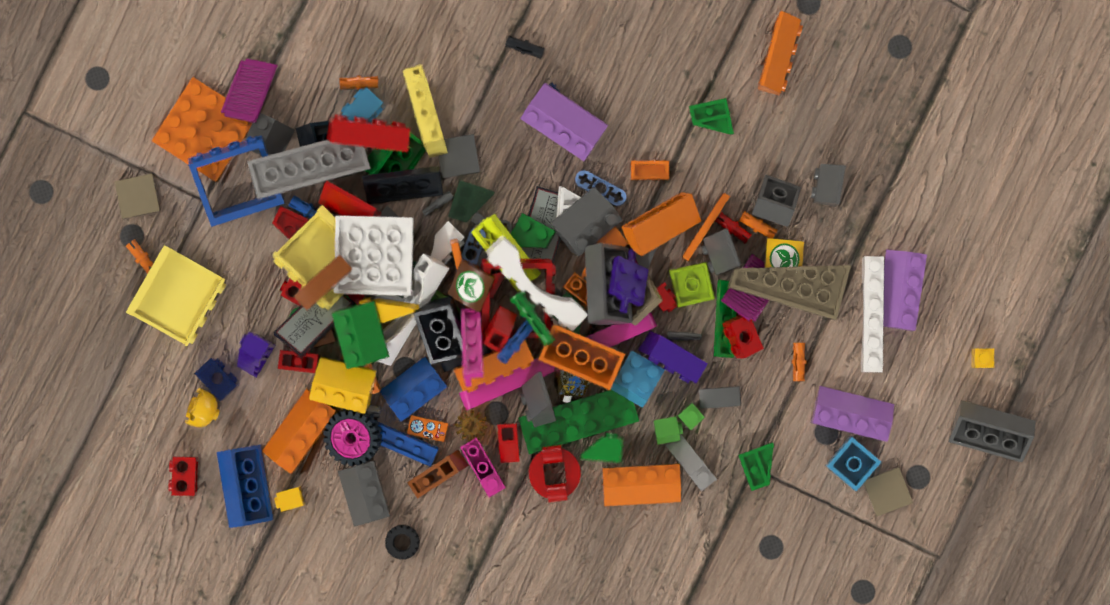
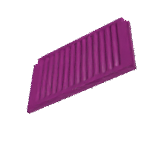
M248 58L246 61L241 60L221 113H225V117L256 123L278 65Z
M751 254L743 268H765V262ZM731 288L727 290L721 299L723 303L748 321L752 319L754 322L769 302L767 299Z

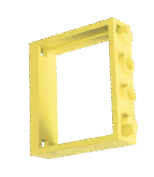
M422 65L403 70L423 143L429 158L448 153Z

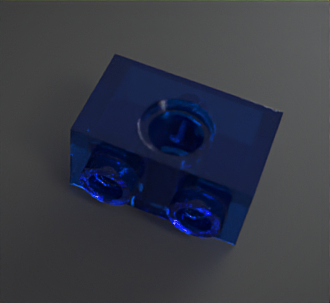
M210 358L194 374L220 402H223L239 387L236 383L238 379L233 373L230 372L228 374L223 369L225 365L219 358L216 360ZM216 373H221L223 376V381L220 384L214 382L213 378Z

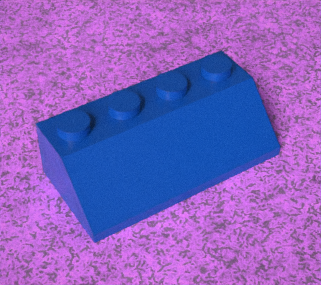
M261 444L216 452L229 528L272 521L273 515Z

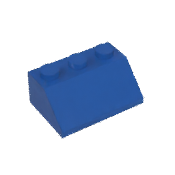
M423 357L382 388L380 393L402 422L448 386L428 359Z

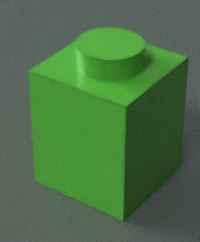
M693 403L689 404L677 415L689 430H692L705 418Z
M676 416L654 420L657 445L680 441V434H683L681 422H677Z

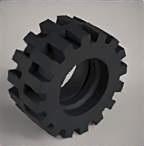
M408 525L393 527L385 538L387 552L393 558L399 560L411 558L419 549V535L415 529ZM399 534L407 535L411 541L409 548L406 550L397 549L394 544L396 536Z

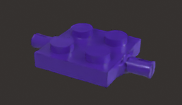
M629 250L628 260L617 256L614 257L608 293L616 296L621 301L619 310L621 313H627L628 303L641 306L644 303L649 269L635 262L636 252L634 250Z

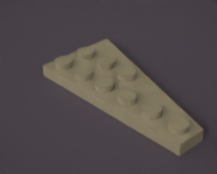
M851 265L735 268L732 270L728 288L831 320H837Z

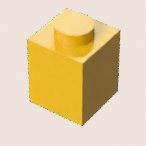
M994 348L971 349V367L994 368Z
M300 487L276 493L277 497L274 498L277 509L280 508L281 512L305 505Z

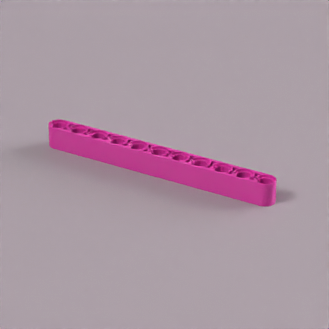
M650 312L636 326L632 323L614 324L586 338L610 348L657 327L652 312ZM537 358L531 362L532 365L528 368L521 370L519 367L513 370L514 373L507 377H503V375L498 376L496 381L486 385L482 383L478 385L479 388L470 393L467 390L462 391L459 395L467 411L523 386L538 372H541L543 377L555 372V367Z

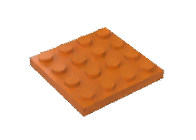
M192 77L155 134L152 142L188 164V159L195 156L196 153L204 154L215 147L223 148L231 142L244 141L252 122L225 117V113H221L226 98ZM233 156L198 167L197 170L217 183Z

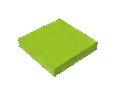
M707 262L669 270L677 308L715 299Z

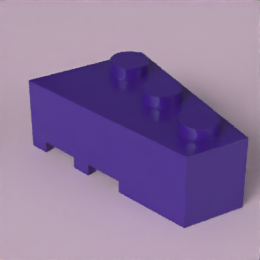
M650 330L638 351L649 356V361L656 365L658 363L664 365L663 369L669 373L674 374L676 372L680 374L679 379L688 384L690 381L697 383L708 363Z
M249 332V334H244L239 344H241V347L239 349L237 367L257 378L276 345L256 333Z

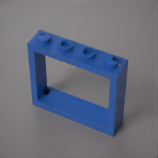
M262 135L250 136L242 142L234 141L223 148L215 147L204 154L196 153L195 156L188 159L189 168L211 227L284 204L283 193L262 199L256 198L213 212L197 170L198 167L259 148L262 157L269 156Z

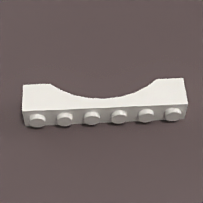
M447 222L435 234L431 257L439 259L443 264H446L452 258L450 255L452 253L450 240L457 238L460 249L465 244L463 241L465 237L450 222ZM377 295L375 298L407 302L410 295Z
M503 235L486 251L489 256L487 260L495 267L499 265L503 269L501 272L508 279L513 278L517 281L515 285L521 291L527 290L531 294L529 297L537 305L541 303L545 307L543 310L550 317L553 315L559 319L557 322L562 328H569L573 331L588 316L586 310L573 298L552 295L534 285L522 270L517 248Z
M423 253L413 269L412 295L409 296L407 303L419 304L420 308L428 304L449 268L439 259ZM413 313L395 318L391 324L383 329L390 357L378 362L389 366L392 365L416 325Z
M864 256L862 257L863 336L861 372H883L884 257Z

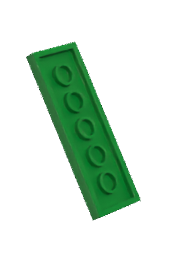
M613 390L552 407L556 421L534 427L532 421L528 422L526 415L518 418L529 454L542 451L544 446L566 444L639 422L634 403Z

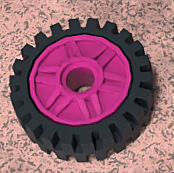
M343 409L333 415L326 424L323 441L326 443V450L329 449L330 451L328 454L331 457L334 456L335 461L338 462L340 460L343 465L358 466L370 460L379 450L382 443L380 442L382 439L380 432L382 430L381 427H378L379 422L373 419L374 416L367 414L368 411L363 414ZM349 433H353L356 436V440L351 439Z

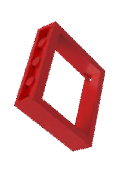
M481 259V270L488 274H491V269H502L499 265L495 267L487 259ZM519 259L522 269H545V292L554 295L555 284L552 283V276H555L556 267L552 265L551 259ZM490 291L481 310L482 335L489 325ZM544 311V325L550 332L554 323L551 321V317ZM512 329L509 338H512L518 329ZM532 330L527 338H539V336Z

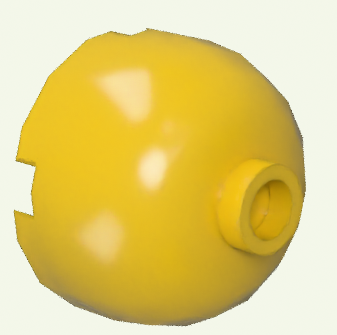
M198 388L196 390L199 393L197 398L193 396L188 406L185 417H188L189 420H185V423L200 428L209 425L212 420L216 421L220 410L217 409L218 402L215 396L207 390Z

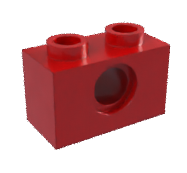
M739 314L722 323L724 334L729 339L731 351L736 358H747L764 349L752 319L748 321ZM741 333L743 334V340H742V341L740 340V334H741Z
M280 350L278 369L315 373L320 355L307 353L303 358H300L293 351Z

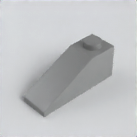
M681 434L680 441L665 445L700 491H703L717 480Z

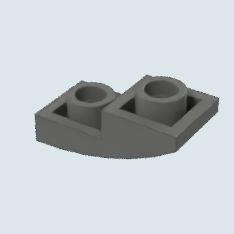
M740 386L699 389L700 408L741 406Z

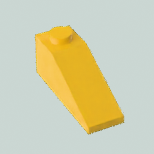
M368 297L359 301L360 304L375 301L381 323L413 313L420 308L419 304L382 298L371 300Z

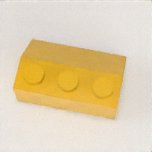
M320 357L312 382L309 400L365 414L370 406L377 371L360 366L347 369L345 362Z

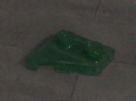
M459 180L448 217L466 223L495 192Z

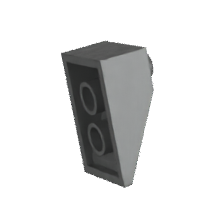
M724 229L702 240L703 244L700 245L703 254H708L710 261L707 262L710 273L714 272L716 276L740 266L728 229Z

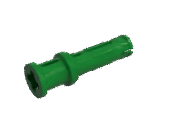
M525 291L519 292L511 298V303L516 305L520 311V316L527 319L544 346L550 345L554 342L555 338H553L535 312L534 304H531L526 298Z

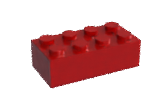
M335 114L334 118L329 117L327 141L336 144L408 152L410 128L406 127L404 122L392 121L391 125L386 124L387 121L373 119V122H367V119L363 117H354L353 120H349L345 115Z

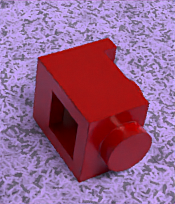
M664 282L656 288L663 300L657 306L662 312L667 310L669 313L677 307L676 302L673 300L676 296L670 289L666 290L664 288L667 286Z

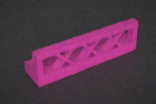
M465 308L461 309L463 375L465 385L469 387L472 386L471 378L484 377L481 312Z

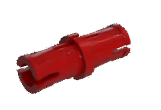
M723 212L714 221L723 228L728 229L730 235L733 234L744 244L752 236V234L738 225L739 222H734Z

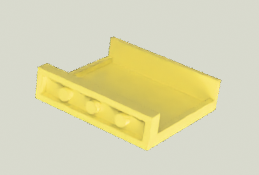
M323 205L277 252L273 253V262L279 268L287 270L289 278L294 282L298 281L302 285L301 289L335 259L336 218ZM332 289L317 302V305L322 309L325 307L329 310L344 294L334 293V289Z
M164 245L126 313L188 346L189 343L193 344L198 335L195 333L198 326L202 328L206 322L207 317H205L208 309L212 311L217 301L214 298L217 293L221 294L226 286L224 283L225 279Z

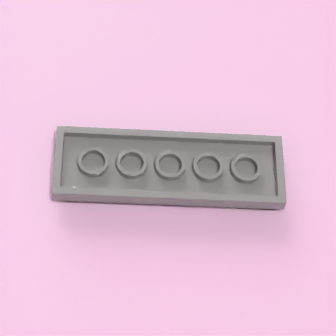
M327 140L247 161L257 199L370 169L364 147L330 143Z

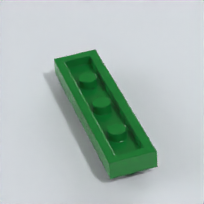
M718 280L713 357L734 358L730 341L724 334L722 324L736 317L737 313L721 301L729 289L728 280Z

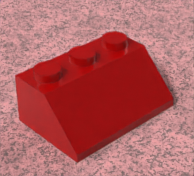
M326 180L318 203L323 205L331 214L335 212L339 216L380 217L381 212L378 209Z

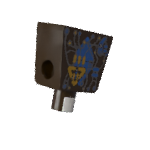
M555 367L554 386L557 394L561 395L560 399L563 402H570L572 396H583L591 382Z

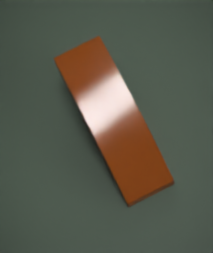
M339 255L312 278L294 297L307 311L334 289L353 269Z

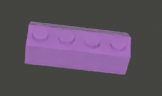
M546 83L543 84L520 118L583 161L590 155L608 127V124Z
M886 250L884 261L883 327L916 331L927 254Z
M819 386L811 423L888 442L893 421L894 404Z

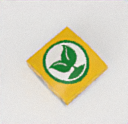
M767 238L765 268L803 266L804 242Z

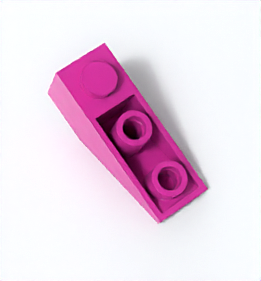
M477 438L460 447L488 497L506 488Z

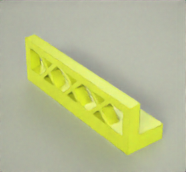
M495 214L483 219L471 232L485 251L503 235L517 248L519 259H529ZM482 228L486 232L487 238H483L479 231ZM522 269L530 281L538 278L541 274L538 269ZM513 278L508 279L517 292L521 291L515 285L517 281Z

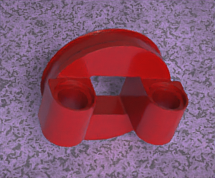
M561 445L542 447V451L533 458L529 467V480L532 487L539 495L548 498V503L567 501V496L577 488L580 481L581 470L577 459L572 453L561 448ZM564 462L566 483L546 485L543 464Z

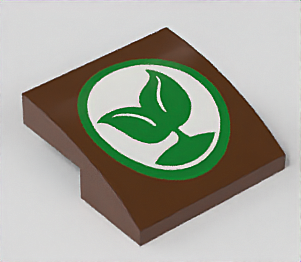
M462 259L448 294L467 307L481 312L495 276L480 270L479 266Z

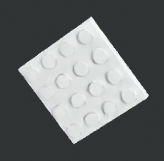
M336 216L335 258L341 255L353 270L336 285L334 293L412 295L414 218Z

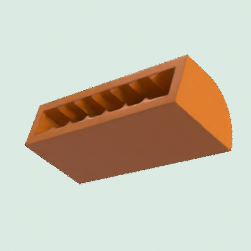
M681 192L621 227L631 248L637 254L643 256L700 223L701 218L692 194Z

